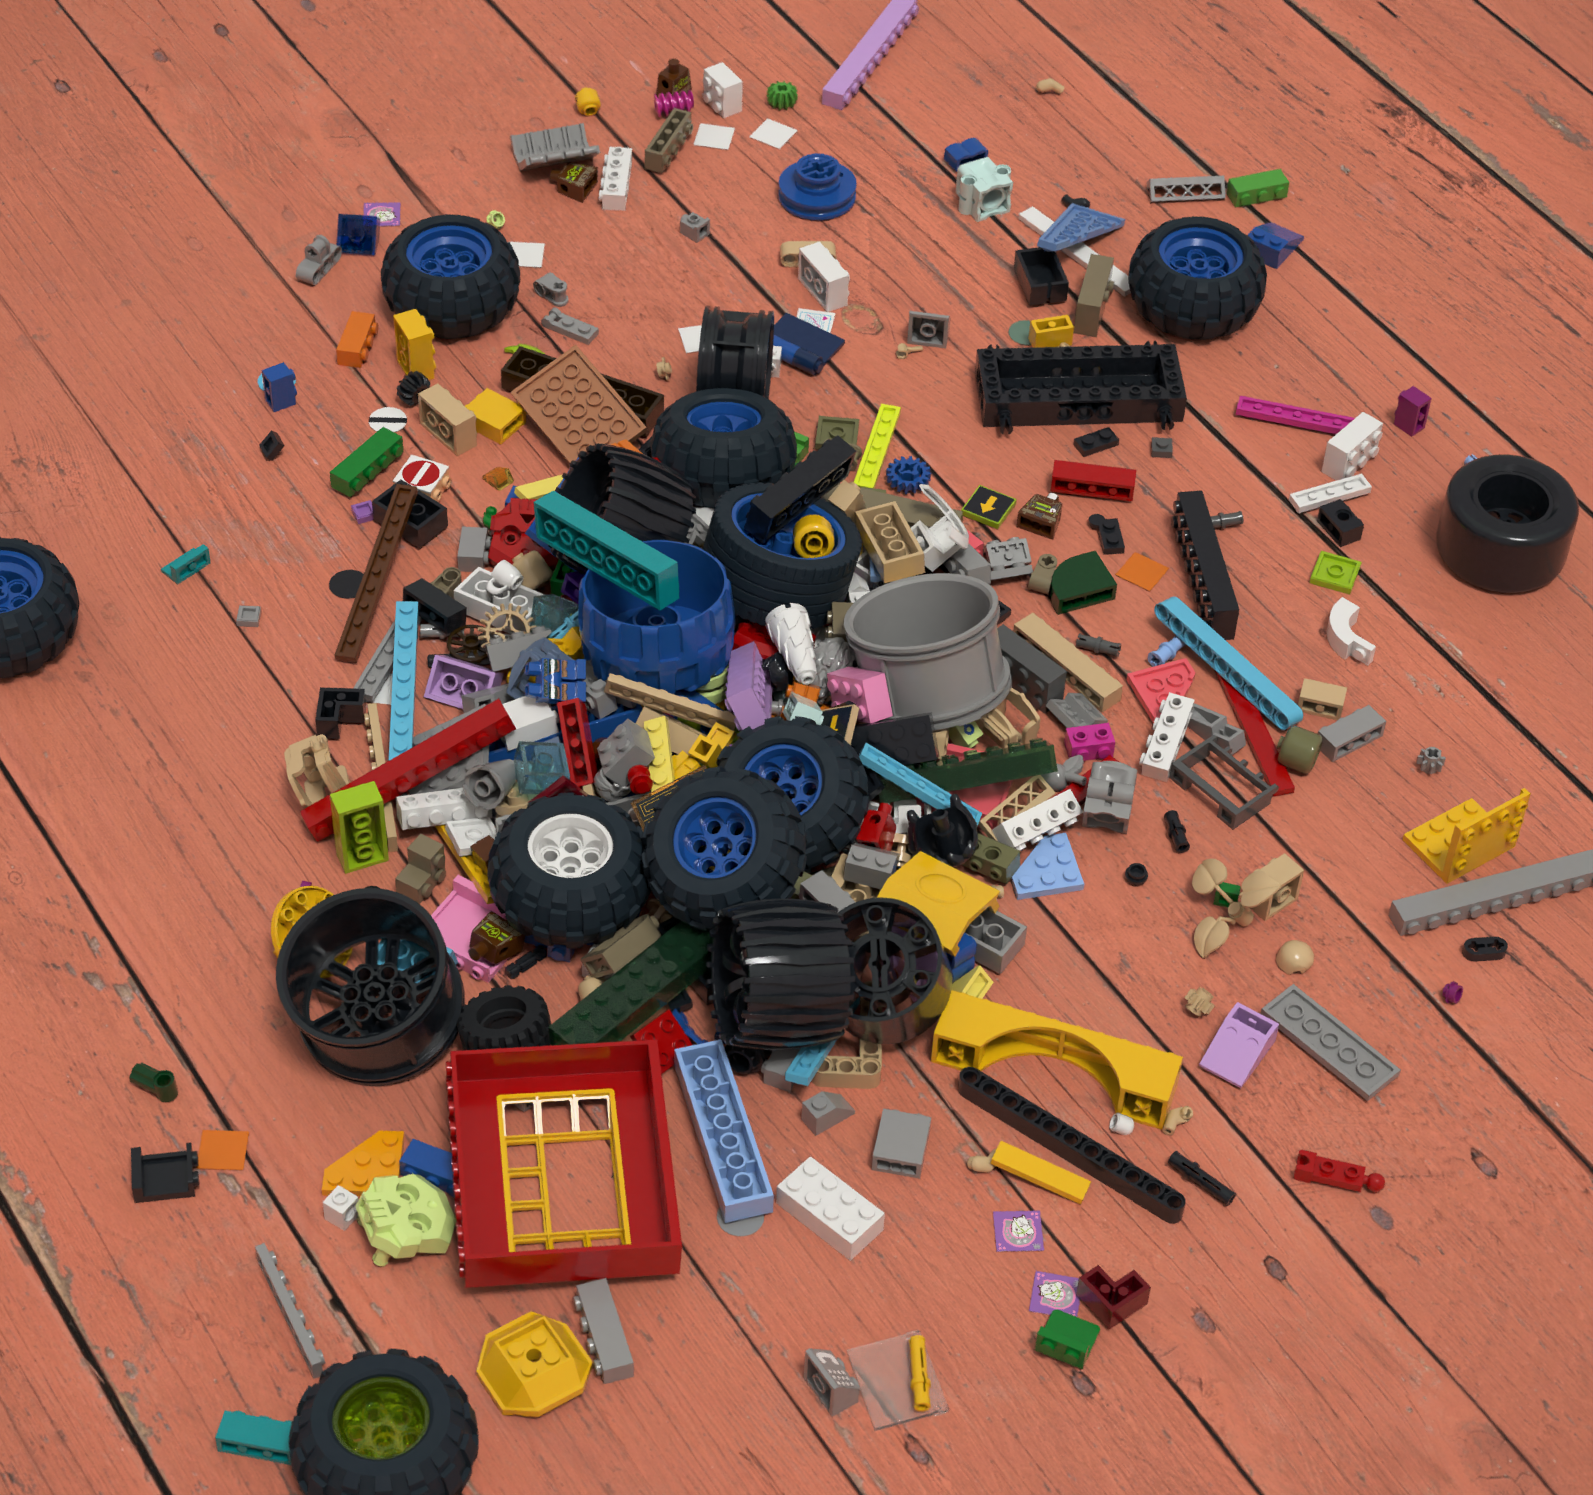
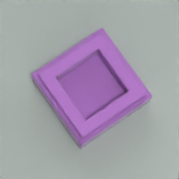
M371 500L351 505V511L358 524L374 520Z

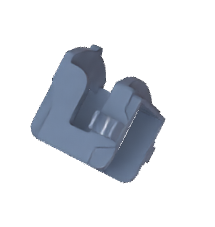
M540 638L533 642L526 650L520 652V657L513 665L510 673L507 693L515 699L525 696L526 684L532 683L528 680L530 676L525 674V665L528 662L539 661L541 658L574 659L562 652L556 644L547 638ZM518 682H520V684H519L520 690H518V689L516 688V685L518 684Z

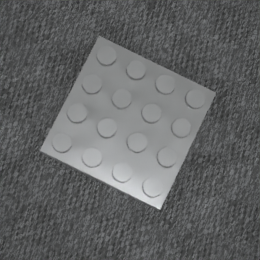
M486 704L416 735L413 738V747L485 707ZM489 745L410 789L409 795L463 788V784H465L464 776L472 767L489 763Z

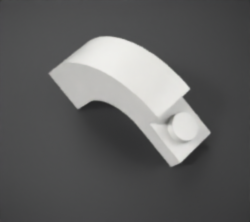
M1342 597L1335 603L1330 613L1327 627L1328 642L1332 649L1344 660L1352 656L1368 666L1373 661L1376 646L1359 637L1351 630V627L1357 622L1360 607Z

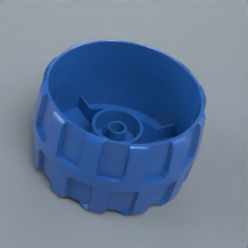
M668 540L642 541L678 562L679 599L662 610L656 609L588 568L585 577L581 579L579 585L578 621L584 659L590 661L593 666L594 676L598 680H607L611 673L675 694L678 690L685 689L690 692L705 686L710 682L711 676L721 674L727 667L734 643L735 610L731 583L727 579L724 565L717 558H714L711 554L702 550V548L691 544Z

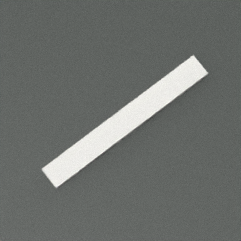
M1033 206L1021 212L1018 218L1041 236L1054 223V221ZM1082 242L1061 249V251L1086 269L1091 254L1099 255ZM1113 265L1111 281H1115L1114 289L1125 297L1131 293L1128 275Z

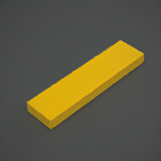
M1000 1141L990 1163L1078 1204L1082 1203L1091 1181L1003 1141Z

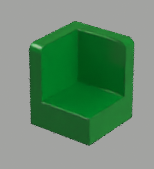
M1225 882L1219 884V887L1234 902H1238L1240 886ZM1216 890L1213 905L1228 908L1230 903Z

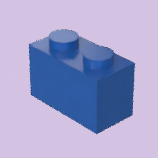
M284 362L263 369L262 378L265 401L272 411L277 412L296 405L295 396L297 395V390L294 386L296 378L293 370L289 369Z

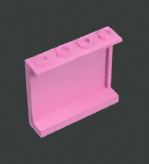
M457 875L453 880V891L431 916L444 938L446 947L454 951L458 960L457 969L468 972L477 980L481 979L489 983L509 958L497 964H492L483 957L478 961H474L468 953L471 933L490 911H493L505 920H507L505 913H500L495 903L486 904L472 881Z

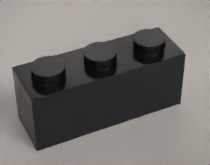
M423 578L403 588V601L418 602L419 617L446 635L466 625L467 607Z

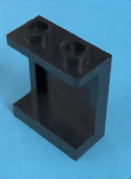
M191 1142L186 1143V1151L142 1155L141 1147L131 1148L132 1192L135 1203L195 1197V1187L200 1186L199 1173L198 1171L194 1172V1166H199L198 1152L193 1151Z

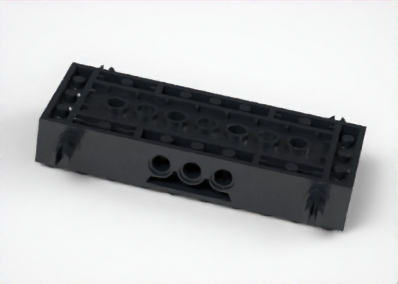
M1147 341L1144 345L1000 348L996 344V349H993L992 345H989L987 349H977L975 378L983 427H1000V432L1003 435L1004 428L1007 429L1008 434H1011L1013 426L1161 423V428L1165 430V424L1167 423L1169 430L1174 427V422H1183L1187 396L1175 344L1157 345V342L1154 341L1153 345H1151Z

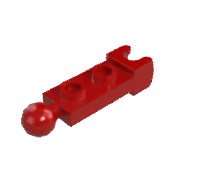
M1300 1150L1298 1153L1293 1177L1297 1181L1306 1183L1314 1181L1361 1192L1362 1185H1366L1372 1192H1379L1385 1186V1178L1381 1174L1371 1173L1368 1176L1364 1175L1366 1169L1364 1166L1317 1156V1153Z

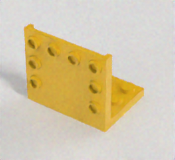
M1523 788L1519 796L1489 812H1486L1471 798L1405 833L1402 840L1448 884L1516 846L1531 793Z

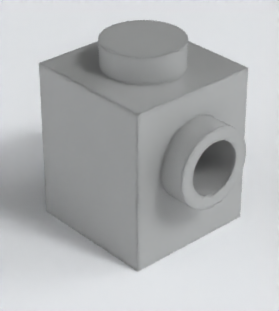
M602 679L586 687V709L599 719L618 709L616 697L604 692L606 682Z

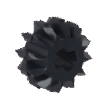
M417 370L414 372L410 371L407 376L404 375V378L399 381L400 385L396 388L398 390L396 394L405 404L409 406L417 405L419 403L418 393L430 388L431 382L421 372Z

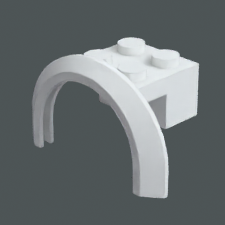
M920 484L922 492L945 514L930 528L920 520L911 527L924 552L925 566L933 572L960 548H968L969 534L959 517L946 501L929 485Z

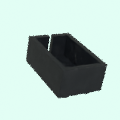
M1042 247L1015 250L1014 270L1029 306L1046 304L1048 300L1050 303L1067 301L1069 282L1055 251L1048 252L1043 250Z

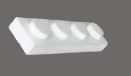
M1358 474L1289 495V501L1298 513H1302L1339 499L1343 501L1371 493L1372 486L1363 474Z

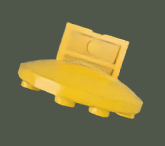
M304 886L288 892L281 898L271 920V938L275 949L273 953L277 958L281 946L294 924L313 906L333 896V893L317 886ZM353 947L334 960L338 963L343 961L342 965L345 966L353 951ZM324 971L320 977L325 979L333 975Z

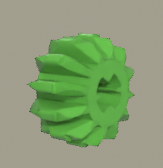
M777 81L776 84L771 83L767 91L768 104L772 105L773 108H779V110L783 108L787 110L788 107H794L798 99L796 86H793L791 82L785 83V81Z

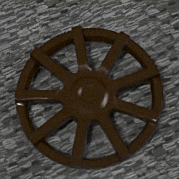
M464 625L455 629L447 639V649L450 656L465 662L481 663L482 660L488 658L487 650L481 647L486 641L478 640L479 636L474 634V628L478 629L483 626ZM470 628V634L467 635L462 634L460 631ZM457 634L463 641L452 640V637ZM489 634L491 639L495 638L493 634ZM451 645H459L462 647L453 650ZM466 650L463 656L457 654L459 652ZM477 650H478V651H481V652H483V653H485V654L482 655V656H479L478 653H477ZM470 652H472L475 656V658L467 657Z

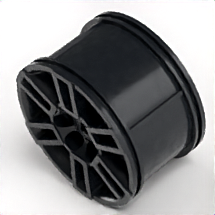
M361 888L344 891L321 901L308 910L294 924L281 946L277 959L276 984L284 1009L293 1023L299 1028L301 1037L313 1058L325 1070L340 1079L365 1086H385L409 1079L429 1068L445 1054L459 1033L457 1028L458 1018L465 1005V991L461 975L447 952L444 938L435 920L424 907L403 894L387 889ZM388 939L385 963L378 965L379 940ZM400 940L416 943L430 953L428 957L403 971L397 969ZM366 943L365 964L358 965L354 971L334 960L348 949ZM326 971L347 982V984L342 987L320 976ZM435 971V974H434V975H432V976H430V977H428V978H426V979H424V980H422V981H420V982H418V983H415V982H417L418 980L424 978L425 976H427V975H429V974H431L432 972ZM313 989L342 1001L340 1007L314 1021L310 1020L309 1004ZM399 994H405L401 998H396ZM425 997L422 1003L419 1004L418 1000ZM387 1013H392L390 1017L383 1018ZM368 1014L366 1018L360 1019L362 1015ZM345 1022L344 1025H342L341 1027H339L338 1029H336V1030L333 1031L332 1033H327L328 1031H330V1030L336 1028L337 1026H339V1025H341V1024H343V1023Z

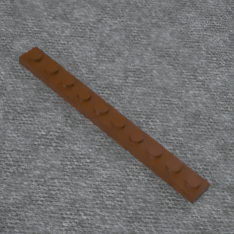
M396 484L335 652L336 660L354 663L358 661L418 493L417 486Z

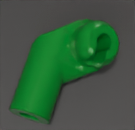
M487 507L486 512L483 514V524L489 529L491 516L497 514L495 507Z

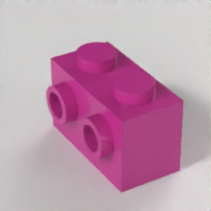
M1109 723L1066 728L1064 745L1069 758L1082 755L1084 761L1104 759L1108 755L1113 757L1115 739Z

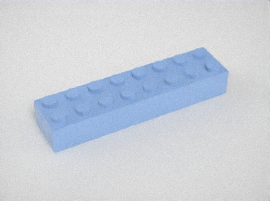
M722 1040L674 1049V1067L724 1222L727 1223L772 1213L774 1194Z

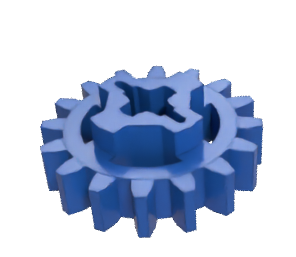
M902 456L900 461L894 459V463H889L886 469L887 483H891L890 487H897V492L904 490L905 494L910 490L913 493H916V489L922 491L919 485H928L931 479L930 467H926V462L920 463V458L912 460V456H909L908 459Z

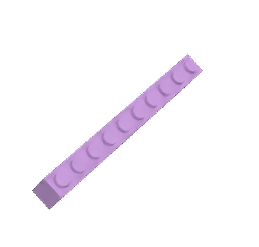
M892 0L823 88V105L843 110L846 104L850 103L853 95L857 94L859 87L866 82L869 74L873 73L876 65L880 64L882 57L887 55L889 48L896 43L899 35L903 34L905 27L910 25L914 16H917L919 11L917 0Z

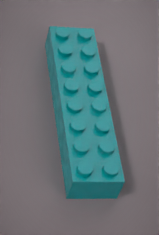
M551 491L534 501L536 535L539 540L658 610L664 609L679 599L678 562L555 491Z

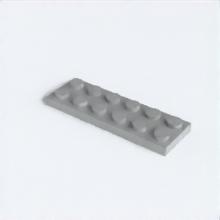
M1294 984L1261 1009L1263 1016L1279 1023L1278 1029L1367 1101L1400 1075L1401 1069Z

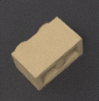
M1304 678L1298 706L1302 709L1303 713L1338 720L1341 718L1347 687Z

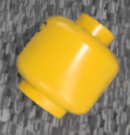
M582 88L575 95V102L581 114L592 116L600 109L601 103L595 89Z

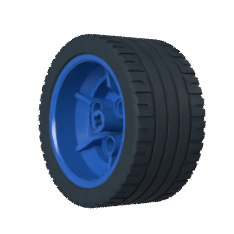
M772 483L743 484L723 493L715 504L702 550L717 558L724 565L727 579L731 583L735 615L740 616L744 620H750L752 623L765 626V619L773 609L785 604L786 608H790V603H795L806 608L811 623L810 629L827 624V611H831L832 602L845 601L862 549L861 535L855 523L840 508L821 497L762 544L744 526L747 520L746 515L751 507V500L756 495H762ZM820 515L827 519L833 528L834 548L830 554L823 557L801 558L793 544L794 526L804 516Z

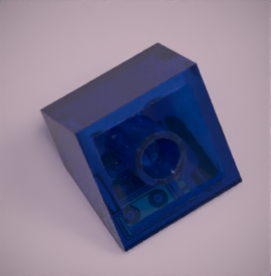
M338 214L337 245L342 248V253L376 255L380 235V218L378 216Z

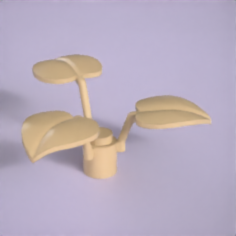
M1213 858L1206 859L1199 864L1192 879L1195 891L1205 895L1211 893L1215 888L1230 903L1228 907L1230 918L1220 916L1216 920L1213 917H1206L1198 924L1194 934V942L1201 957L1205 959L1210 953L1225 943L1230 933L1226 922H1230L1232 925L1238 923L1240 926L1249 925L1254 917L1250 908L1256 907L1272 897L1282 887L1281 884L1263 871L1253 872L1242 883L1243 892L1239 894L1241 902H1234L1219 887V884L1227 879V868L1225 865Z

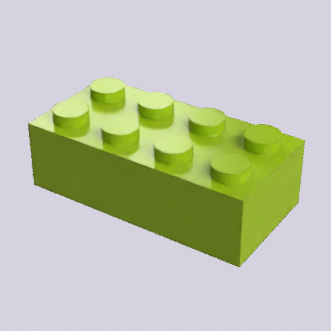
M372 781L330 794L336 855L344 873L347 874L389 861L384 803L375 782Z

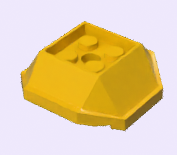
M530 1311L486 1334L476 1373L477 1378L502 1415L513 1416V1414L539 1417L584 1393L593 1368V1361L567 1324Z

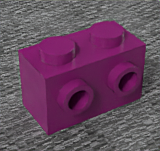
M1415 386L1402 391L1398 396L1394 425L1411 437L1423 430L1426 426L1432 398Z

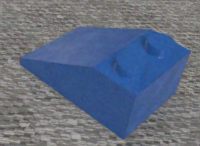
M1272 222L1256 226L1248 234L1258 247L1260 257H1263L1265 265L1275 269L1304 240V236Z

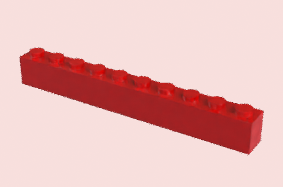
M497 699L335 792L374 781L385 804L516 730V727L500 699ZM330 794L300 811L309 831L317 842L334 833Z

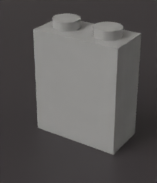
M883 1109L873 1152L872 1170L920 1179L930 1134L931 1117L901 1112L895 1109Z

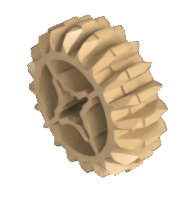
M503 603L500 604L501 611L499 612L495 606L492 607L493 615L489 612L485 613L489 620H480L482 624H485V628H478L479 632H484V635L479 636L478 640H486V643H483L481 647L485 648V644L490 643L489 634L502 636V639H506L504 634L496 631L505 630V627L508 626V621L510 631L513 633L519 632V630L513 627V616L523 623L525 628L523 633H530V630L536 627V625L529 626L528 624L534 620L533 617L526 620L525 616L528 614V611H524L521 615L519 613L521 606H517L516 610L513 611L512 603H509L508 610H505ZM506 615L503 627H490L495 618Z

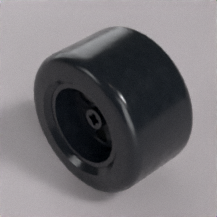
M1498 454L1472 460L1458 469L1448 484L1437 529L1439 553L1447 566L1456 575L1482 589L1501 593H1522L1538 589L1555 579L1566 563L1579 516L1577 496L1571 485L1561 474L1534 459L1518 455Z

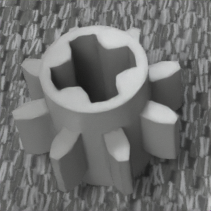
M1428 747L1425 750L1421 749L1416 764L1421 765V771L1427 774H1434L1437 771L1441 772L1446 757L1441 756L1442 751L1438 748Z

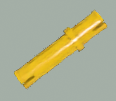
M915 1335L909 1339L912 1370L910 1387L914 1394V1409L923 1412L931 1408L929 1397L931 1381L927 1374L925 1338L921 1335Z

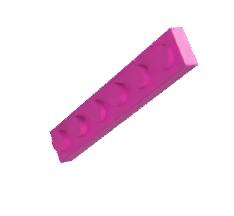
M1245 396L1239 397L1236 415L1332 434L1339 433L1355 419L1353 417Z

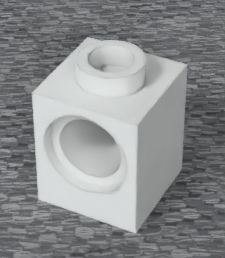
M338 1185L323 1201L325 1220L345 1231L359 1215L355 1207L358 1202V1196Z

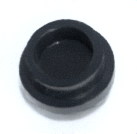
M1134 863L1126 869L1125 878L1131 884L1141 885L1147 881L1148 872L1144 865Z

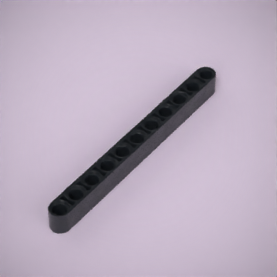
M965 1067L961 1070L958 1092L962 1097L1165 1222L1175 1224L1182 1220L1186 1199L1180 1192L974 1067Z

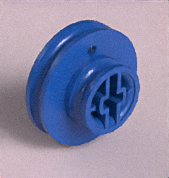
M818 153L805 155L781 173L779 177V201L788 212L804 219L827 220L845 214L853 207L856 200V178L847 167L841 165L832 156Z

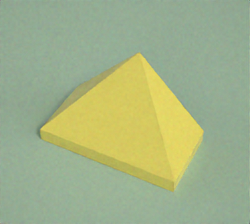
M979 965L952 984V990L983 999L994 982Z

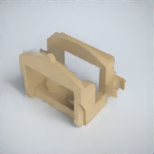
M1011 688L1009 694L997 707L975 721L981 731H984L1002 748V756L1019 759L1032 751L1036 744L1037 732L1040 728V716L1034 707L1026 699L1024 693H1019ZM1007 700L1030 720L1024 727L1022 735L1005 717Z
M313 735L289 745V748L284 752L288 780L301 806L304 808L326 797L324 789L326 785L330 792L333 793L351 783L346 767L343 765L335 767L333 764L328 740L325 735ZM302 773L307 777L304 783L306 793L295 778Z

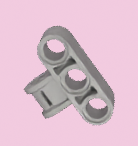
M316 235L313 243L305 247V259L296 269V279L317 285L339 261L342 248L330 243L323 235Z

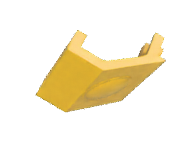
M920 851L886 880L877 898L901 900L920 910L936 929L945 952L956 957L960 950L958 943L970 923L988 907L992 913L995 914L997 912L999 904L996 898L1000 891ZM898 927L905 932L909 931L908 928ZM920 933L917 936V938L922 939L924 937Z

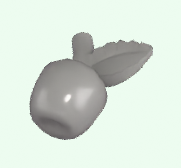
M1082 755L1070 757L1063 765L1058 763L1050 764L1039 770L1041 776L1054 792L1066 788L1067 781L1082 786L1087 781L1086 777L1078 775L1082 771L1084 764Z

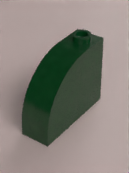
M1096 550L1083 553L1063 561L1054 571L1050 592L1051 604L1057 615L1111 601L1116 598L1117 583Z

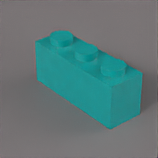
M225 1410L215 1437L217 1450L219 1452L291 1465L289 1433L292 1421L273 1420L268 1416L257 1417L247 1415L242 1411L231 1412Z

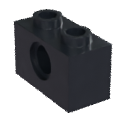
M1341 499L1320 506L1317 522L1339 547L1361 540L1364 524Z

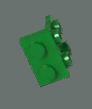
M1055 1309L1052 1311L1046 1326H1041L1037 1333L1035 1351L1083 1369L1100 1333V1327Z

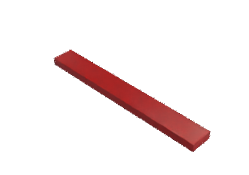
M1215 671L1239 725L1244 730L1246 740L1261 772L1264 774L1266 783L1269 786L1273 784L1279 786L1278 791L1273 796L1294 793L1295 786L1286 767L1278 762L1279 752L1259 710Z

